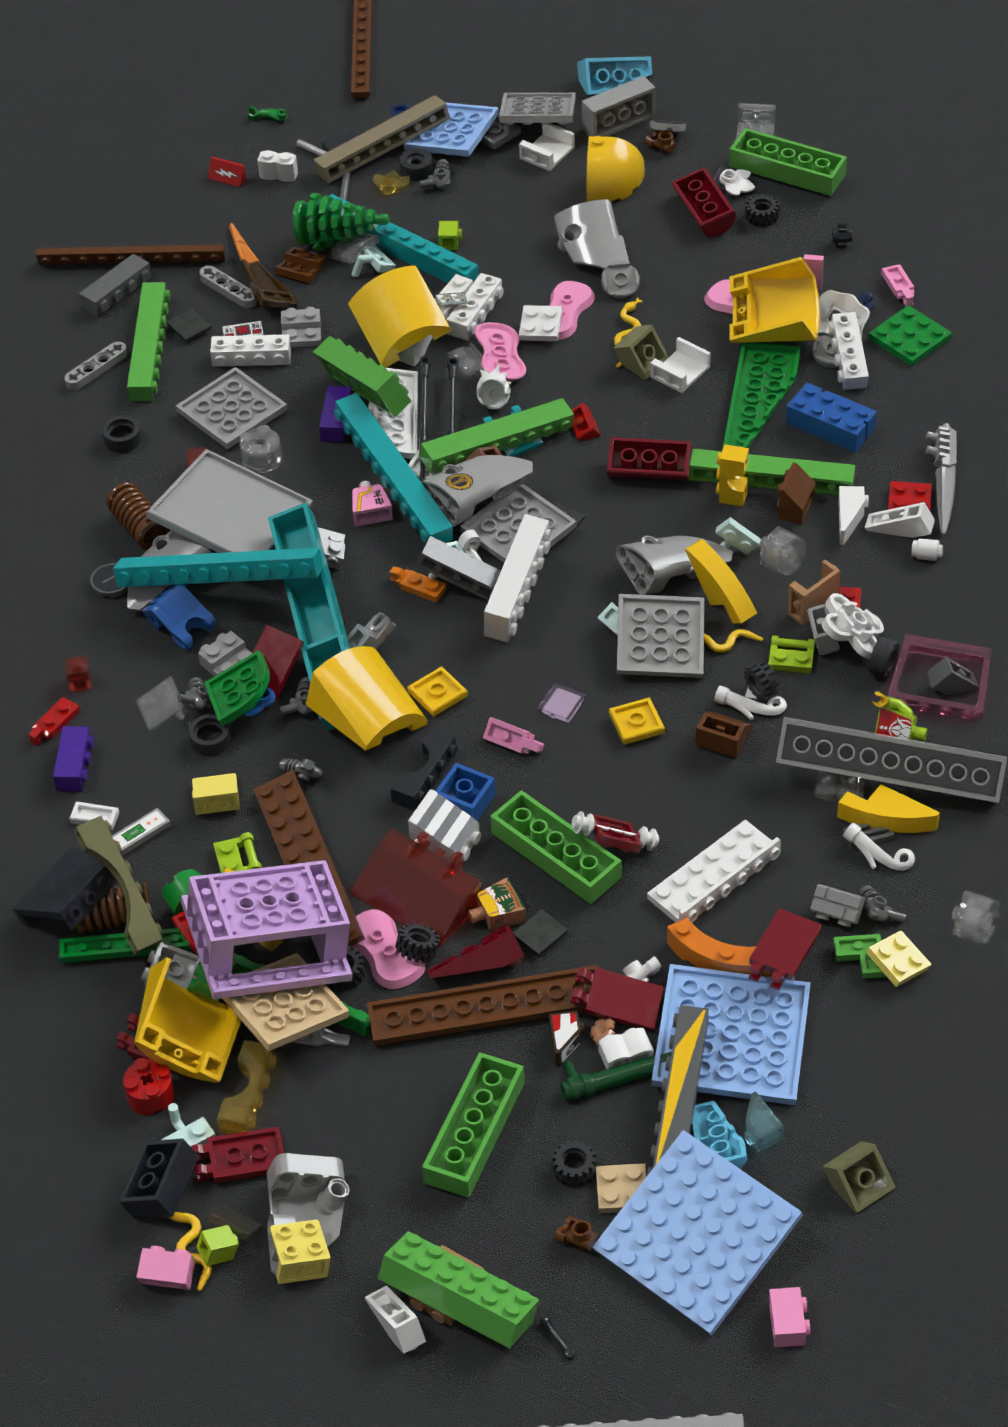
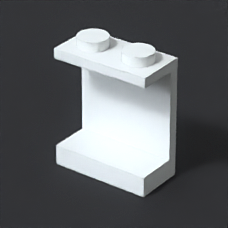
M553 124L542 125L543 134L533 144L524 140L519 144L520 159L550 171L575 148L574 133Z
M678 337L676 339V352L665 362L655 358L650 363V377L683 393L710 368V352Z

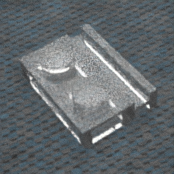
M470 343L468 347L463 346L447 353L448 359L455 357L459 360L457 371L466 381L481 375L483 355L473 343Z

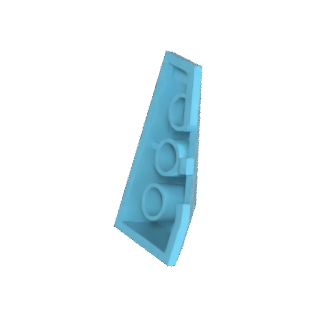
M651 56L585 58L577 62L578 79L587 95H598L642 76L652 75Z
M714 1101L695 1105L692 1120L694 1138L741 1169L748 1160L743 1138L739 1137L733 1125L729 1124L724 1113Z

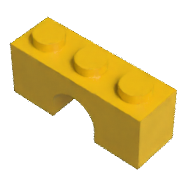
M724 445L723 451L718 453L717 464L720 467H718L716 479H719L716 494H719V503L743 507L748 493V478H745L744 475L748 466L749 448Z

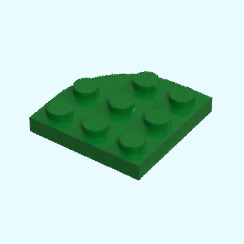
M260 650L204 683L217 719L222 726L252 710L264 694L269 683L270 672L264 655Z

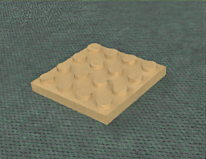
M295 953L251 972L307 965V963L298 953ZM326 984L223 998L268 1051L346 1019L349 1016V1010Z

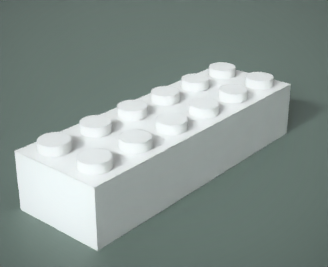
M527 514L524 515L484 611V636L508 643L511 635H515L518 626L516 623L517 619H521L523 616L524 602L528 603L530 599V588L536 584L537 570L542 569L544 563L543 556L548 554L551 542H548L551 535V530L548 529L549 520Z

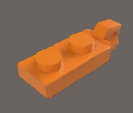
M393 566L389 571L390 580L396 582L401 590L435 603L447 589L446 583L408 569L404 571L402 568Z

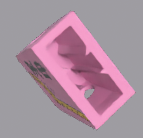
M363 481L359 484V488L352 490L355 527L393 520L391 502L381 485H371L369 481Z

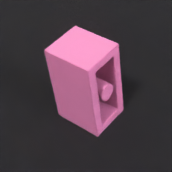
M151 1246L150 1249L142 1248L136 1278L141 1284L190 1290L196 1261L189 1251L183 1249H175V1252H169L159 1246Z
M800 1287L769 1289V1308L774 1347L804 1346L806 1335H810L809 1319L804 1320V1313L807 1312L806 1297H801Z

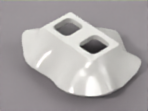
M828 290L819 297L820 327L818 334L829 333L828 323L831 321L828 318L833 310L841 313L856 312L862 339V330L870 314L868 308L863 306L852 294L840 293L834 290Z

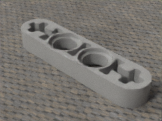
M205 266L200 269L202 283L244 308L256 306L257 299L254 298L250 288L213 266Z
M114 342L68 372L64 377L66 387L70 390H78L127 357L126 345L122 342ZM104 359H107V360H108V361L103 362V363L99 362L100 360H104ZM88 369H92V370H93V371H91V372H84L85 370H88Z

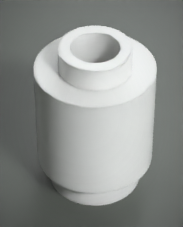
M913 540L912 557L929 561H937L938 557H942L943 545H940L939 540Z

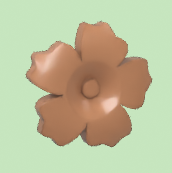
M599 1018L595 1021V1026H592L589 1034L598 1046L599 1040L606 1035H615V1032L612 1030L615 1022L611 1018L607 1020Z

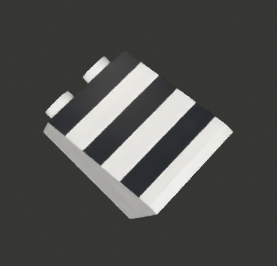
M431 789L408 820L412 850L459 868L463 860L466 861L468 859L470 850L474 845L478 844L481 838L479 822Z

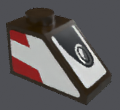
M577 1011L549 1014V1027L556 1067L561 1066L581 1044V1034H585L583 1019L579 1020Z

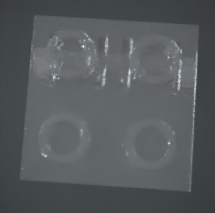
M171 676L137 699L149 731L171 716L177 720H182L185 717V706L183 703L177 702L176 698L179 692Z

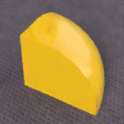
M589 136L587 202L604 199L613 201L619 198L620 200L627 198L632 194V190L641 185L644 179L645 163L641 153L634 145L623 139Z

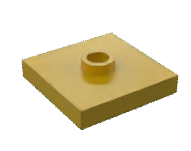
M442 666L407 687L408 693L433 717L468 696V691Z
M650 697L609 709V715L624 745L665 733V727Z

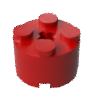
M138 1058L125 1072L123 1085L127 1101L133 1111L141 1115L150 1116L155 1115L154 1112L166 1110L172 1104L175 1095L170 1069L167 1065L158 1064L152 1059Z

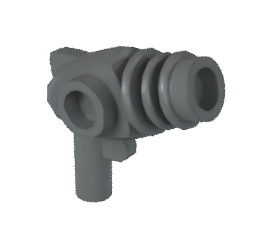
M444 159L439 160L433 175H429L427 180L419 181L420 188L436 186L441 189L450 186V166L448 161Z
M198 677L192 678L189 681V690L185 694H178L177 702L189 703L195 709H210L211 705L208 702V692L204 682Z
M309 677L300 679L296 696L290 699V704L279 707L281 715L296 711L303 715L314 712L306 705L310 687Z
M288 758L282 759L280 763V771L287 773L294 770L297 778L304 782H309L310 779H318L322 776L321 769L315 766V762L308 759H303L300 762L299 759L291 760Z
M866 885L861 888L860 896L865 897L864 907L867 911L866 915L870 919L883 922L888 918L904 923L906 914L893 911L890 906L886 905L887 900L880 896L872 886Z

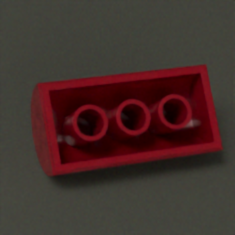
M705 167L671 182L672 187L704 234L718 236L731 228L736 218L735 211Z
M610 437L607 476L689 481L691 441Z

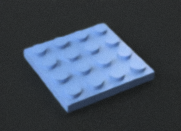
M446 103L450 119L403 144L405 150L423 149L429 153L470 156L500 114L498 107Z

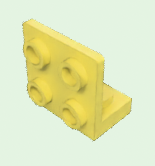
M235 773L192 779V796L196 815L240 809Z
M319 1220L270 1226V1233L279 1260L276 1274L278 1284L326 1278L328 1276L331 1258Z

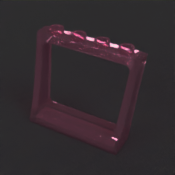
M906 634L887 696L900 699L907 706H917V709L923 712L935 709L939 710L940 714L946 716L958 713L964 719H973L974 716L983 718L992 649ZM910 653H917L941 658L947 657L952 660L982 665L978 703L976 705H968L898 692V686L908 655Z

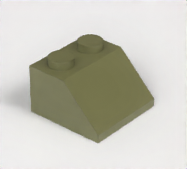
M653 325L636 326L613 348L621 364L644 380L650 377V363L655 358L661 362H665L669 358Z
M859 1142L822 1166L832 1188L856 1213L896 1188L876 1145L872 1143Z

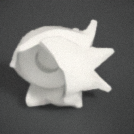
M498 364L491 373H488L485 368L484 371L480 370L482 377L477 384V398L479 402L485 407L500 410L507 404L511 392L509 386L511 382L506 381L507 373L500 374V365Z

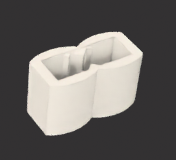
M270 150L260 152L257 160L260 178L266 180L278 179L284 182L295 181L298 174L296 155L288 152L278 154Z
M631 1028L621 1035L610 1034L599 1040V1053L606 1069L647 1058L654 1054L644 1028Z

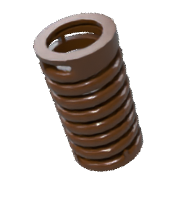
M131 482L121 483L108 494L106 499L107 508L143 550L151 548L155 538L165 536L171 531V529L146 518V512L153 505L135 484Z
M143 881L142 885H140L143 892L142 898L145 903L148 902L151 906L147 882ZM119 886L114 887V896L112 889H110L105 897L77 925L78 934L85 933L87 929L90 932H94L96 927L98 930H103L105 926L108 929L113 928L114 925L121 927L122 923L126 926L127 909L121 888Z

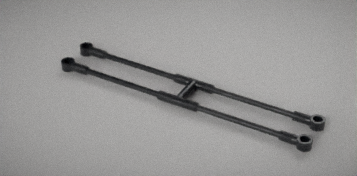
M422 356L419 362L422 378L419 458L421 443L431 441L427 439L426 429L427 379L429 378V369L431 368V358L428 356ZM455 357L447 360L450 380L448 435L456 433L454 430L455 380L457 378L459 360ZM420 459V481L422 482L425 480V465ZM456 526L453 527V535L456 532Z

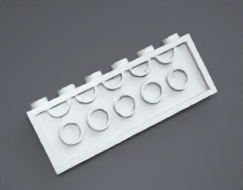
M386 368L388 372L393 371L399 377V384H402L409 391L407 395L412 401L396 417H393L369 402L368 409L403 458L413 459L417 453L418 372Z
M744 820L649 891L647 899L674 922L688 918L692 923L702 912L711 909L722 897H727L731 890L738 885L744 884L748 877L758 873L765 864L775 860L781 852V840L778 837L770 840L747 820Z

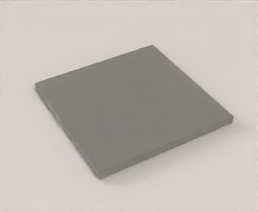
M205 449L146 512V518L218 553L273 550L275 545L268 517L305 502L310 508L313 500Z

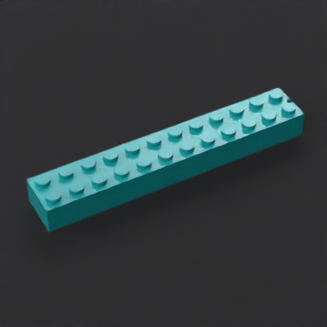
M305 502L268 517L276 550L321 549L324 568L318 577L283 579L298 638L305 642L302 653L311 683L313 671L338 653L350 649L315 515ZM318 715L328 731L335 729L333 725Z

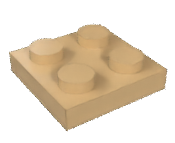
M645 1164L596 1166L599 1214L619 1213L645 1180Z

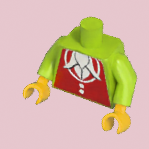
M875 692L877 696H881L879 702L872 701L874 705L880 707L875 733L925 742L927 728L916 726L917 716L913 715L912 709L900 699Z

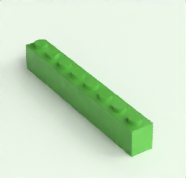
M165 282L142 283L127 384L130 402L153 401L154 393L158 391L156 380H159L158 366H161L160 353H163V342L161 341L165 340V330L163 327L167 326L165 314H168L167 302H170V290L166 289Z
M561 398L421 443L420 459L430 474L443 471L446 465L459 464L478 448L496 446L499 451L532 442L538 438L566 431L572 428L574 413L564 399Z
M693 449L689 465V480L718 483L719 479H716V475L720 465L717 464V456L722 451ZM749 454L748 466L744 475L745 478H748V486L778 489V485L780 483L783 484L786 469L789 470L794 462L815 481V493L839 495V486H854L855 465Z

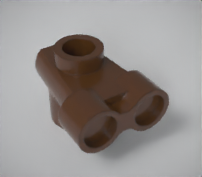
M655 130L652 135H648L645 138L646 145L652 148L656 147L664 154L672 152L677 147V143L673 141V134L669 131Z
M568 1216L564 1225L556 1230L554 1238L564 1244L571 1243L578 1246L581 1250L590 1251L599 1239V1235L592 1231L591 1224L588 1221Z

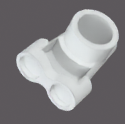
M654 956L643 966L638 960L632 962L623 969V972L628 977L649 982L648 977L660 971L661 964Z

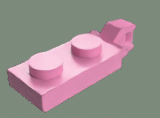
M901 265L882 268L881 274L895 297L902 299L906 307L908 305L914 306V286Z
M493 717L489 718L483 739L519 753L529 754L530 750L542 752L545 745L534 740L535 735L531 734V732Z

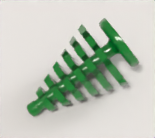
M312 193L308 203L304 200H298L295 203L293 231L298 245L306 246L309 243H315L312 249L316 252H321L326 248L329 249L336 244L345 242L347 237L351 240L357 234L361 236L367 233L368 229L370 232L376 230L379 224L388 225L389 216L388 214L377 215V212L373 209L366 211L364 206L358 205L356 207L349 202L342 204V200H334L326 195L323 197L319 193Z

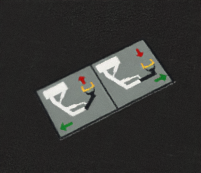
M465 292L435 294L438 306L468 304Z

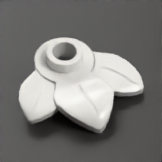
M727 169L720 175L719 180L721 184L725 185V190L731 195L739 196L741 192L748 193L755 189V186L748 180L751 175L750 171Z

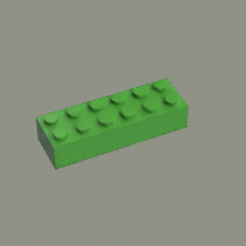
M744 128L730 148L729 167L747 170L755 175L764 176L824 195L832 196L846 175V156Z
M329 336L313 351L334 380L346 387H351L353 392L393 417H396L412 401L407 395L409 391L402 384H399L398 380L400 379L393 371L388 372L381 364L378 366L372 358L367 359L360 351L357 353L352 346H346L339 338L336 340Z
M522 790L490 816L491 833L590 904L622 878V866L619 858L585 836L582 832L576 834L572 825Z
M479 1052L422 1166L425 1184L467 1198L470 1197L525 1083L524 1066Z
M409 1231L384 1254L378 1275L379 1280L508 1348H511L533 1323L540 1300Z

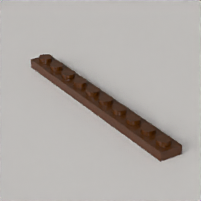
M354 0L352 98L370 97L372 0Z
M224 244L36 248L38 263L45 266L51 264H120L132 254L147 262L155 263L226 261Z

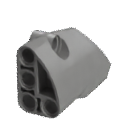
M681 535L655 539L651 536H645L641 542L618 546L616 557L640 595L658 593L664 589L668 580L673 576L686 574L689 579L698 578L684 549L702 538ZM703 539L725 563L731 562L733 551Z

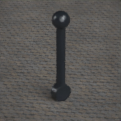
M542 1317L540 1324L548 1329L565 1351V1358L568 1360L573 1359L575 1351L572 1348H568L550 1325L549 1318Z

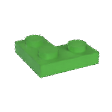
M880 934L834 937L833 944L836 961L860 960L863 979L886 977L866 954L869 947L881 941Z

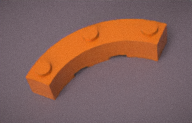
M688 918L667 926V944L683 961L687 960L697 968L751 974L749 971L751 966L749 958L756 947L735 946L715 940L696 928ZM764 970L761 976L771 977L773 973Z

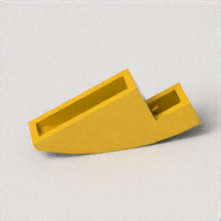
M703 539L684 549L710 605H724L732 623H743L757 614L752 601L735 574Z
M882 784L868 800L847 791L838 802L837 817L849 823L871 825L870 829L878 827L889 828V832L893 831L895 833L935 831L938 828L940 812Z

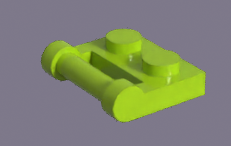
M772 635L768 663L770 669L811 674L815 640L784 639ZM778 647L807 649V651L778 649Z
M243 833L240 837L213 843L221 873H225L224 870L227 867L233 871L262 868L261 863L257 860L252 833ZM245 847L249 865L244 867L238 848Z

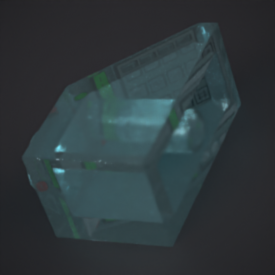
M755 1091L751 1094L745 1121L744 1138L750 1146L753 1145L758 1152H761L783 1139L784 1125Z

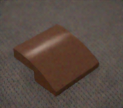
M293 246L285 253L284 261L275 267V274L310 283L322 269L327 256Z

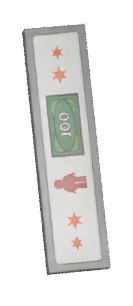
M156 808L112 835V838L120 844L122 849L121 855L123 856L170 827L171 823Z

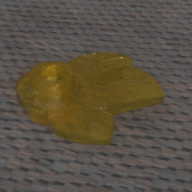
M392 170L385 176L375 174L373 182L379 186L381 193L390 195L396 192L397 189L406 187L410 182V176L399 177L398 173Z

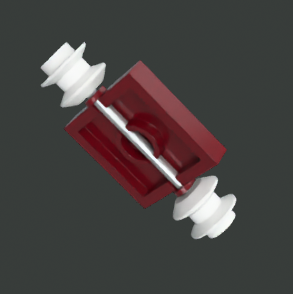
M582 811L574 815L571 825L576 834L580 833L581 830H583L585 836L593 832L598 844L606 848L611 846L619 848L624 852L633 851L639 853L645 845L647 850L651 851L659 842V835L656 829H651L648 832L645 826L638 832H635L632 824L629 822L591 813L584 817Z

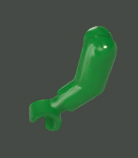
M251 106L249 107L250 113H247V117L251 121L261 117L284 122L287 118V112L284 109L257 110Z

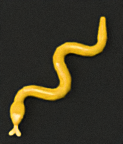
M639 298L636 299V302L626 303L620 312L622 320L634 326L633 328L641 326L639 320L626 313L636 309L637 303L642 302ZM632 329L617 333V335L614 338L615 346ZM621 362L616 365L617 368L622 366Z
M736 630L729 635L725 644L719 645L715 643L707 634H704V643L715 653H724L734 646L736 638L739 636H745L746 638L761 642L763 638L747 630Z
M175 1212L173 1217H169L171 1220L189 1223L192 1226V1229L176 1245V1249L186 1250V1246L199 1236L202 1228L201 1222L193 1214ZM190 1253L195 1259V1263L201 1264L204 1267L197 1290L201 1291L211 1274V1265L206 1266L200 1254Z

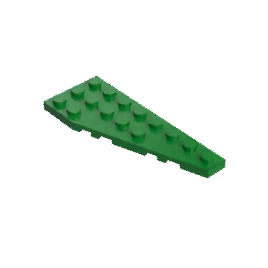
M753 342L742 343L723 448L724 445L743 448L751 446L795 382L801 347Z

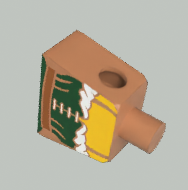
M508 877L477 894L478 907L468 911L469 918L473 924L485 920L490 930L500 929L507 924L511 927L526 922V908Z

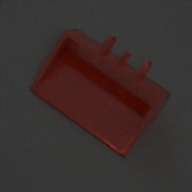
M392 828L378 842L350 892L404 926L406 923L412 925V922H416L417 925L422 923L424 924L423 927L430 926L431 931L435 930L436 934L440 936L438 945L440 947L469 917L468 911L478 907L477 894L482 891V881L461 869L464 861L460 860L463 853L456 852L447 861L442 858L446 853L442 848H439L435 853L427 849L431 842L427 840L430 833L423 831L412 840Z

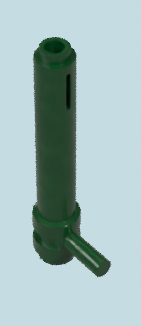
M672 1051L661 1054L660 1063L666 1061L667 1056L671 1057ZM656 1055L593 1074L587 1072L578 1075L570 1060L565 1061L563 1067L569 1078L560 1084L562 1095L565 1101L571 1100L573 1102L580 1100L582 1096L587 1098L594 1096L595 1092L650 1077L653 1075Z

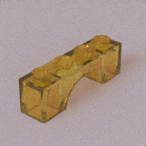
M244 1040L238 1057L240 1073L250 1081L242 1093L223 1100L217 1117L219 1131L222 1133L250 1131V1128L255 1127V1113L257 1108L260 1109L262 1106V1093L264 1088H268L270 1081L269 1072L270 1069H274L276 1064V1055H273V1050L268 1051L261 1043Z

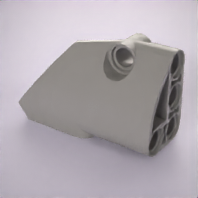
M594 200L567 208L554 216L559 235L558 248L563 252H567L573 263L586 264L602 269L607 268L610 263L616 261L629 263L624 239L618 233L610 200Z
M171 530L165 536L155 538L152 547L141 557L206 554L212 552L208 547ZM171 585L128 587L127 609L143 610L147 605H150L149 603L154 598H158L162 591H167Z
M290 1153L279 1154L273 1159L267 1171L270 1206L267 1230L271 1272L275 1275L277 1274L279 1260L270 1233V1226L317 1219L319 1220L327 1247L339 1237L344 1201L349 1193V1186L345 1182L341 1159Z

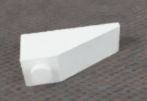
M839 486L840 545H845L863 518L864 507H868V495L864 494V487Z
M925 502L870 513L865 530L914 538L931 534L935 519Z
M387 1285L365 1297L366 1302L393 1343L403 1353L415 1350L419 1345L426 1342L417 1316Z

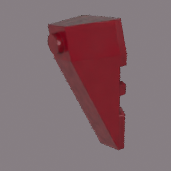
M507 924L481 938L482 942L480 945H469L464 948L460 953L461 956L458 958L456 955H453L427 971L430 978L500 968L506 965L512 967L521 962L520 958L524 957V954Z

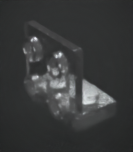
M739 103L736 139L744 128L773 136L776 105Z

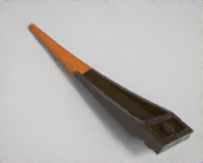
M230 223L229 229L254 298L259 301L261 306L266 308L296 309L298 303L293 293L266 269L245 243L235 226Z

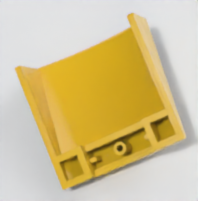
M802 257L729 277V292L733 296V324H730L731 343L817 340L820 327L818 288L815 275Z
M416 265L393 269L377 276L364 285L348 303L378 361L385 368L400 360L398 353L424 338L432 335L434 340L452 331Z
M360 646L340 652L328 659L312 673L306 705L364 750L380 745L382 738L405 727L413 731L428 723L421 710L373 647Z
M166 957L150 967L134 1043L147 1057L158 1064L167 1065L172 1071L195 1079L218 1083L223 1075L241 1019L228 1004L210 1001L187 991L184 987L165 977L171 959Z

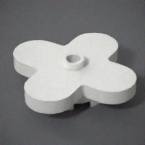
M833 593L825 602L830 614L822 621L823 630L837 641H849L858 654L870 659L877 642L876 638L884 630L882 622L869 610L865 609L863 611L856 607L858 603L849 601L841 594Z

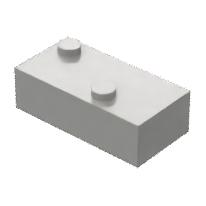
M644 76L582 101V127L588 136L606 137L655 117V86Z

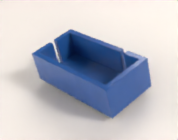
M806 383L787 405L786 424L856 453L864 444L865 439H868L876 429L877 411L827 390L822 392V388Z

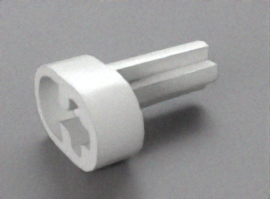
M474 530L465 531L460 536L458 544L464 553L482 561L476 552L481 541L480 537Z

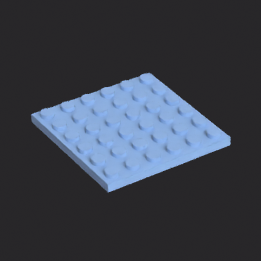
M670 964L651 1086L662 1087L663 1078L668 1079L669 1071H665L666 1061L660 1063V1056L672 1051V1049H669L670 1036L675 1035L676 1028H673L674 1013L679 1014L680 1005L709 1008V1021L697 1092L796 1105L810 982L785 979L781 989L776 990L770 987L773 982L771 977L761 976L759 981L756 982L749 979L750 974Z
M683 1130L592 1248L712 1336L803 1214L793 1205Z

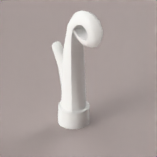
M723 686L718 687L714 702L722 705L727 704L742 712L750 720L754 719L750 712L773 716L781 714L787 707L786 701L780 696L770 698L767 705L736 694Z
M854 822L842 836L860 849L872 869H876L874 859L891 869L900 871L911 868L915 862L914 853L905 848L897 851L893 859L861 831L862 828ZM906 855L908 860L900 862V856Z

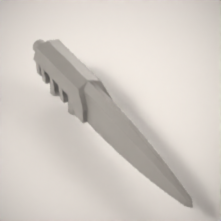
M948 423L939 426L936 433L928 431L926 434V439L934 441L935 447L928 445L926 453L934 455V459H936L934 466L938 467L935 471L941 533L947 532L952 512L956 479V430L950 428Z

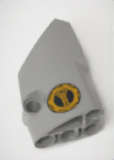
M502 455L477 456L457 465H446L442 472L421 483L451 525L455 527L472 517L477 503L491 496L493 499H499L518 489L522 485L524 478L532 474L533 462Z

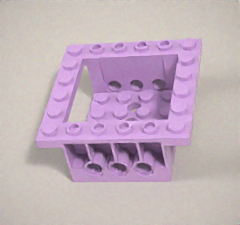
M326 860L189 877L188 895L181 896V904L213 999L352 981V972L346 959L350 922ZM311 935L321 962L232 974L234 945Z

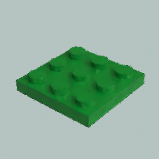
M908 305L869 332L868 339L912 367L952 339V332Z

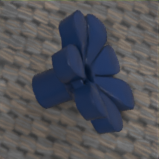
M862 291L861 296L855 295L857 300L868 308L871 313V309L875 308V303L872 301L873 295L866 291Z

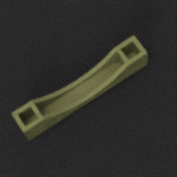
M99 816L76 826L73 833L82 851L105 865L121 887L127 909L124 936L133 954L136 955L159 944L163 940V931L151 916L153 915L151 906L148 902L145 903L141 896L143 894L141 886L138 882H134L131 876L132 869L127 861L124 862L121 856L122 849L118 841H114L110 834L112 829L107 820L104 821L102 816Z

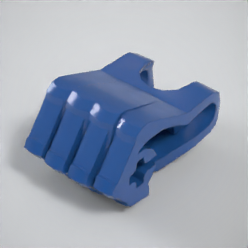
M183 584L171 585L167 591H162L158 598H154L149 603L150 605L142 610L149 622L157 630L165 626L172 634L174 642L185 651H189L194 647L192 636L189 634L190 630L193 628H204L210 632L217 626L214 616L200 604Z

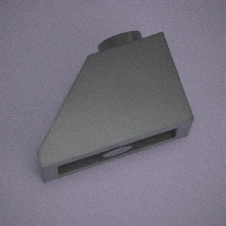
M947 657L927 671L931 688L945 695L979 689L974 673Z

